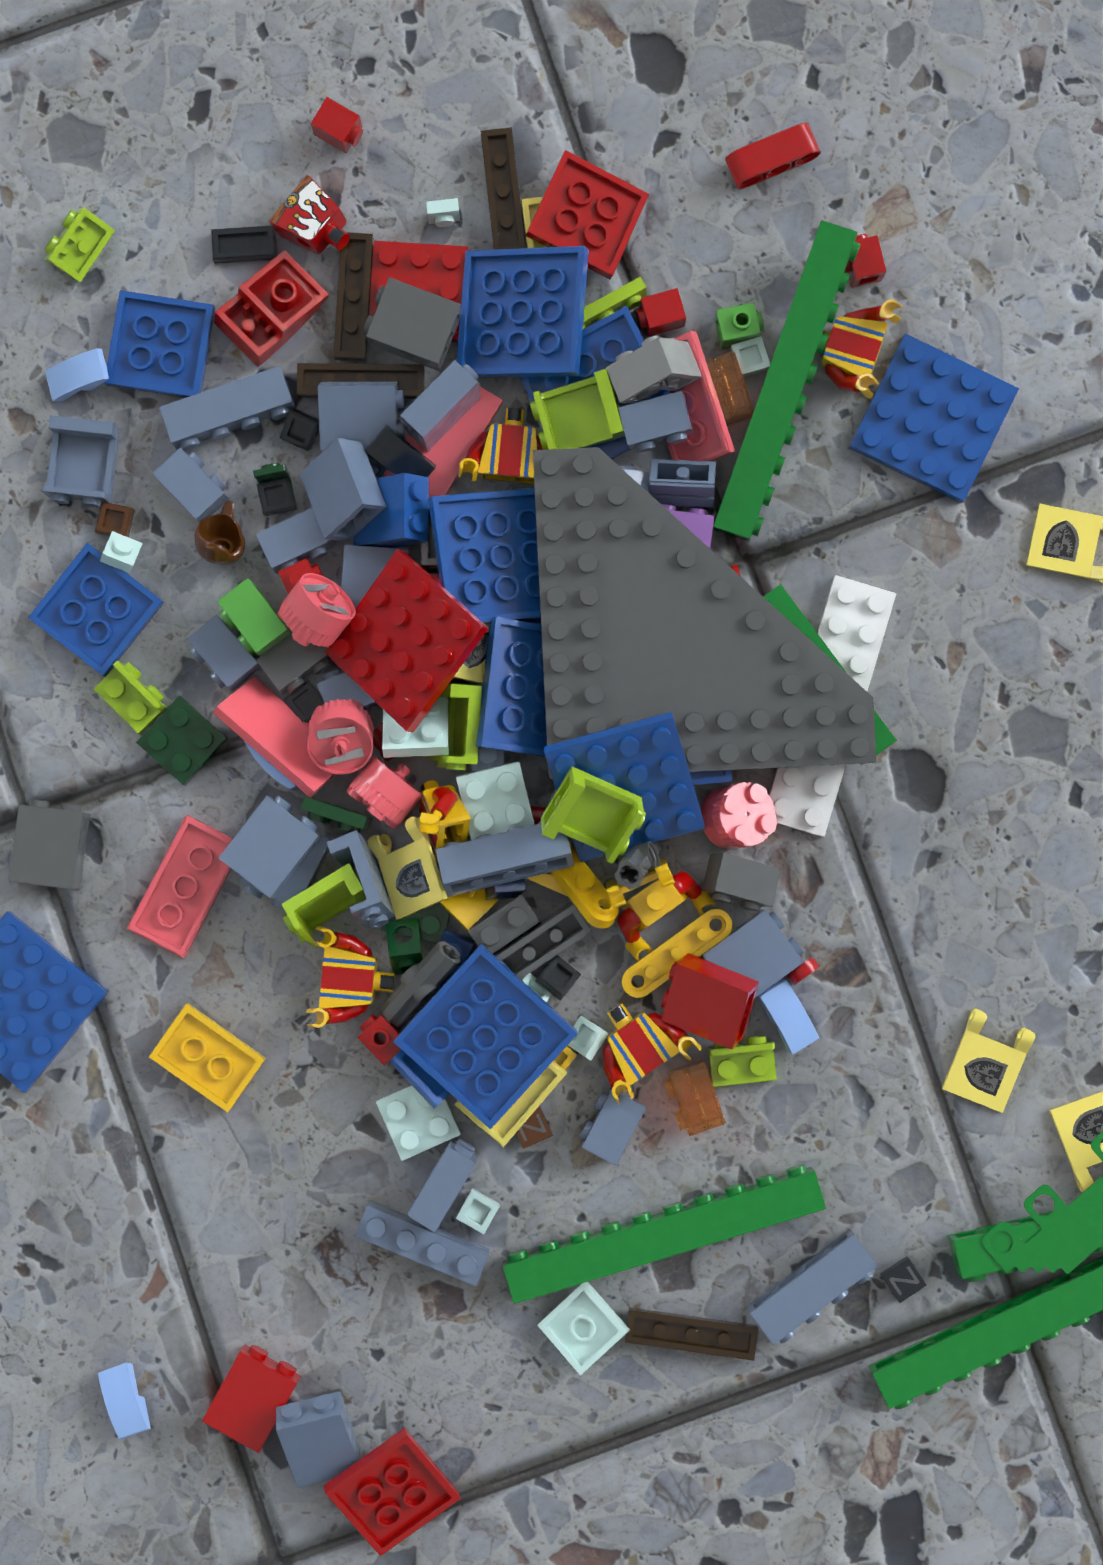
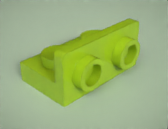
M81 207L77 211L73 209L69 211L61 223L65 227L59 238L54 235L44 249L48 253L44 261L48 264H53L78 283L83 280L115 232L112 227L85 207Z
M117 660L113 664L115 668L94 690L141 735L167 709L161 702L165 697L152 684L146 687L139 680L142 673L132 663L128 662L124 665Z
M766 1036L747 1037V1043L737 1044L733 1050L715 1043V1047H708L712 1086L718 1087L777 1080L774 1042L766 1041Z

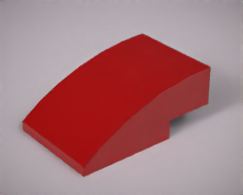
M284 250L239 286L238 294L215 311L214 324L259 367L313 316L329 297V294Z

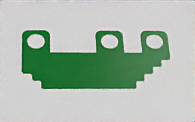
M1102 1131L1092 1140L1091 1148L1103 1162V1152L1100 1147L1103 1139ZM1103 1175L1068 1206L1048 1185H1041L1024 1201V1208L1042 1228L1028 1242L1025 1243L1006 1222H999L982 1238L983 1247L1006 1273L1010 1272L1014 1267H1017L1020 1272H1025L1029 1267H1032L1035 1272H1040L1043 1268L1047 1267L1052 1273L1062 1268L1065 1273L1069 1274L1103 1244ZM1042 1194L1049 1195L1054 1201L1053 1211L1046 1216L1037 1214L1033 1207L1035 1198ZM1003 1231L1011 1236L1012 1247L1009 1251L999 1253L993 1249L991 1240L997 1232Z

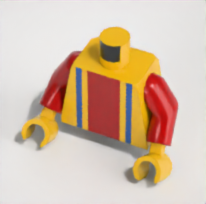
M894 299L885 301L882 306L865 308L846 313L843 317H836L832 331H823V334L828 335V339L824 347L825 352L821 366L838 389L856 393L861 392L866 398L873 397L874 394L868 387L872 384L879 385V382L872 373L888 325L884 321L888 319L892 323H899L901 320L900 316L892 314L895 309L903 307Z
M506 408L505 423L491 424L489 431H484L478 436L469 448L465 459L460 462L459 478L462 477L463 473L469 472L472 474L473 482L477 480V475H479L481 480L534 484L533 450H543L539 435H536V428L523 426L525 414L523 409Z
M431 780L423 783L420 787L422 796L418 814L421 823L419 832L429 833V841L438 864L435 849L443 848L444 845L450 842H467L471 819L454 786L446 785L439 787L437 781Z
M680 871L672 875L675 883L664 888L660 880L657 879L629 899L625 905L620 906L623 912L618 915L617 921L627 942L625 948L637 961L640 960L638 955L642 950L645 949L647 953L651 952V947L640 936V932L681 904L688 897L700 915L704 914L702 910L704 906L712 904L715 907V902L710 894L703 892L702 888L688 873Z
M322 926L316 927V930L324 932L325 937L320 942L312 940L313 944L324 948L319 1008H309L306 1010V1013H316L317 1020L314 1024H307L308 1027L320 1028L325 1024L347 1022L361 1015L367 1010L368 1004L374 1003L375 991L393 992L395 984V973L377 971L378 958L373 957L371 948L357 937L350 934L332 932V930Z
M623 1003L607 1013L616 1030L608 1034V1042L603 1046V1070L612 1088L615 1102L619 1105L621 1103L618 1096L621 1092H628L632 1100L634 1094L630 1085L679 1052L686 1059L691 1060V1057L687 1054L688 1047L695 1045L701 1051L700 1044L694 1038L689 1037L683 1029L662 1021L663 1015L654 1012L647 1015L643 1011L632 1018Z

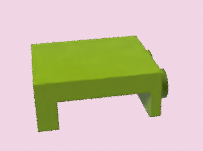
M607 369L594 372V377L547 392H533L535 401L530 402L535 420H540L543 432L539 433V438L543 450L589 448L625 436L619 412L620 406Z
M448 684L440 695L441 697H448L449 755L427 756V760L437 761V767L466 770V764H477L478 747H476L481 711L482 686Z
M572 766L541 817L542 835L554 840L558 832L603 851L606 861L613 864L618 855L622 856L625 853L631 834L634 830H639L645 820L646 813L643 809L642 797Z
M348 863L282 903L287 914L283 917V920L291 933H296L302 943L307 941L314 949L318 947L312 942V940L318 942L313 933L316 927L349 909V907L366 900L358 873Z

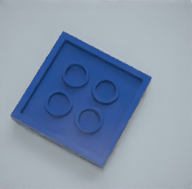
M120 290L107 362L109 379L104 382L106 386L182 398L201 393L215 306L213 304Z
M86 543L28 618L94 670L106 677L113 669V664L120 660L165 602L125 571L100 562L102 553L89 543Z

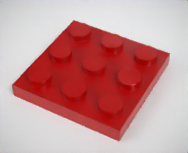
M565 150L525 236L546 247L585 246L589 250L587 268L610 280L649 194Z
M374 241L369 315L374 316L378 304H375L377 292L381 285L386 286L389 277L461 304L465 252L469 251L468 246ZM460 321L451 342H458Z
M406 1428L400 1430L323 1485L325 1494L380 1556L461 1499L458 1490Z

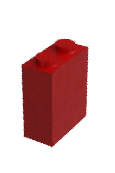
M688 953L679 962L675 961L670 969L669 979L672 982L670 990L668 989L665 992L661 1002V1007L664 1008L661 1020L733 1050L744 1037L759 981Z
M245 1344L202 1422L259 1453L276 1423V1407L286 1405L301 1375L296 1373L297 1369L293 1365L285 1361H279L278 1363L267 1357L268 1352L256 1345L249 1347Z

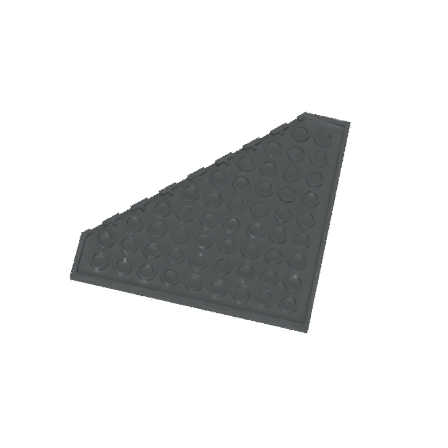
M599 447L533 450L547 746L672 712L690 772L876 763L873 697ZM548 766L549 779H553Z

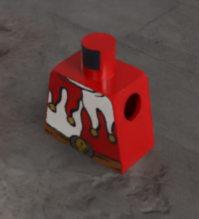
M308 175L303 178L269 220L279 236L315 254H321L329 244L337 250H342L350 239V235L342 229L347 221L342 211Z

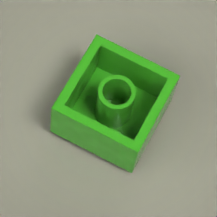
M249 578L217 601L222 607V610L218 612L219 615L234 632L237 630L241 632L242 635L238 637V640L253 657L257 655L263 656L292 634L259 588Z

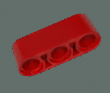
M804 122L739 148L726 156L725 161L737 189H745L806 164L817 158L821 151L809 123Z

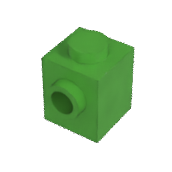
M754 302L716 310L714 321L721 349L759 337L760 331L764 330L761 311L756 312Z

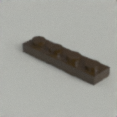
M512 127L482 130L481 141L494 250L525 248Z
M348 233L350 235L349 242L344 249L340 250L333 357L334 360L366 362L367 334L364 333V327L369 316L374 237L373 234Z
M297 363L298 398H318V385L321 382H397L398 390H403L404 399H416L425 390V366L421 364Z
M629 1307L627 1327L630 1330L625 1334V1343L752 1361L755 1359L758 1336L757 1325Z

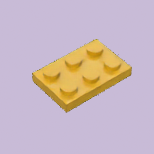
M189 1003L185 1004L149 1056V1058L227 1113L230 1112L267 1059Z

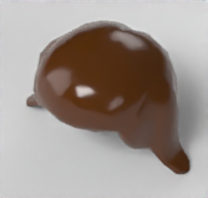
M230 500L225 502L220 514L202 519L195 530L194 540L197 552L202 558L213 564H233L241 558L245 550V538L242 535L240 525L234 519V503Z

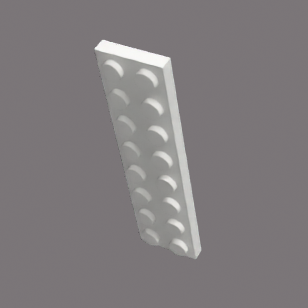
M835 575L817 633L847 674L868 691L896 593ZM846 764L777 768L769 793L775 807L777 824L825 837Z

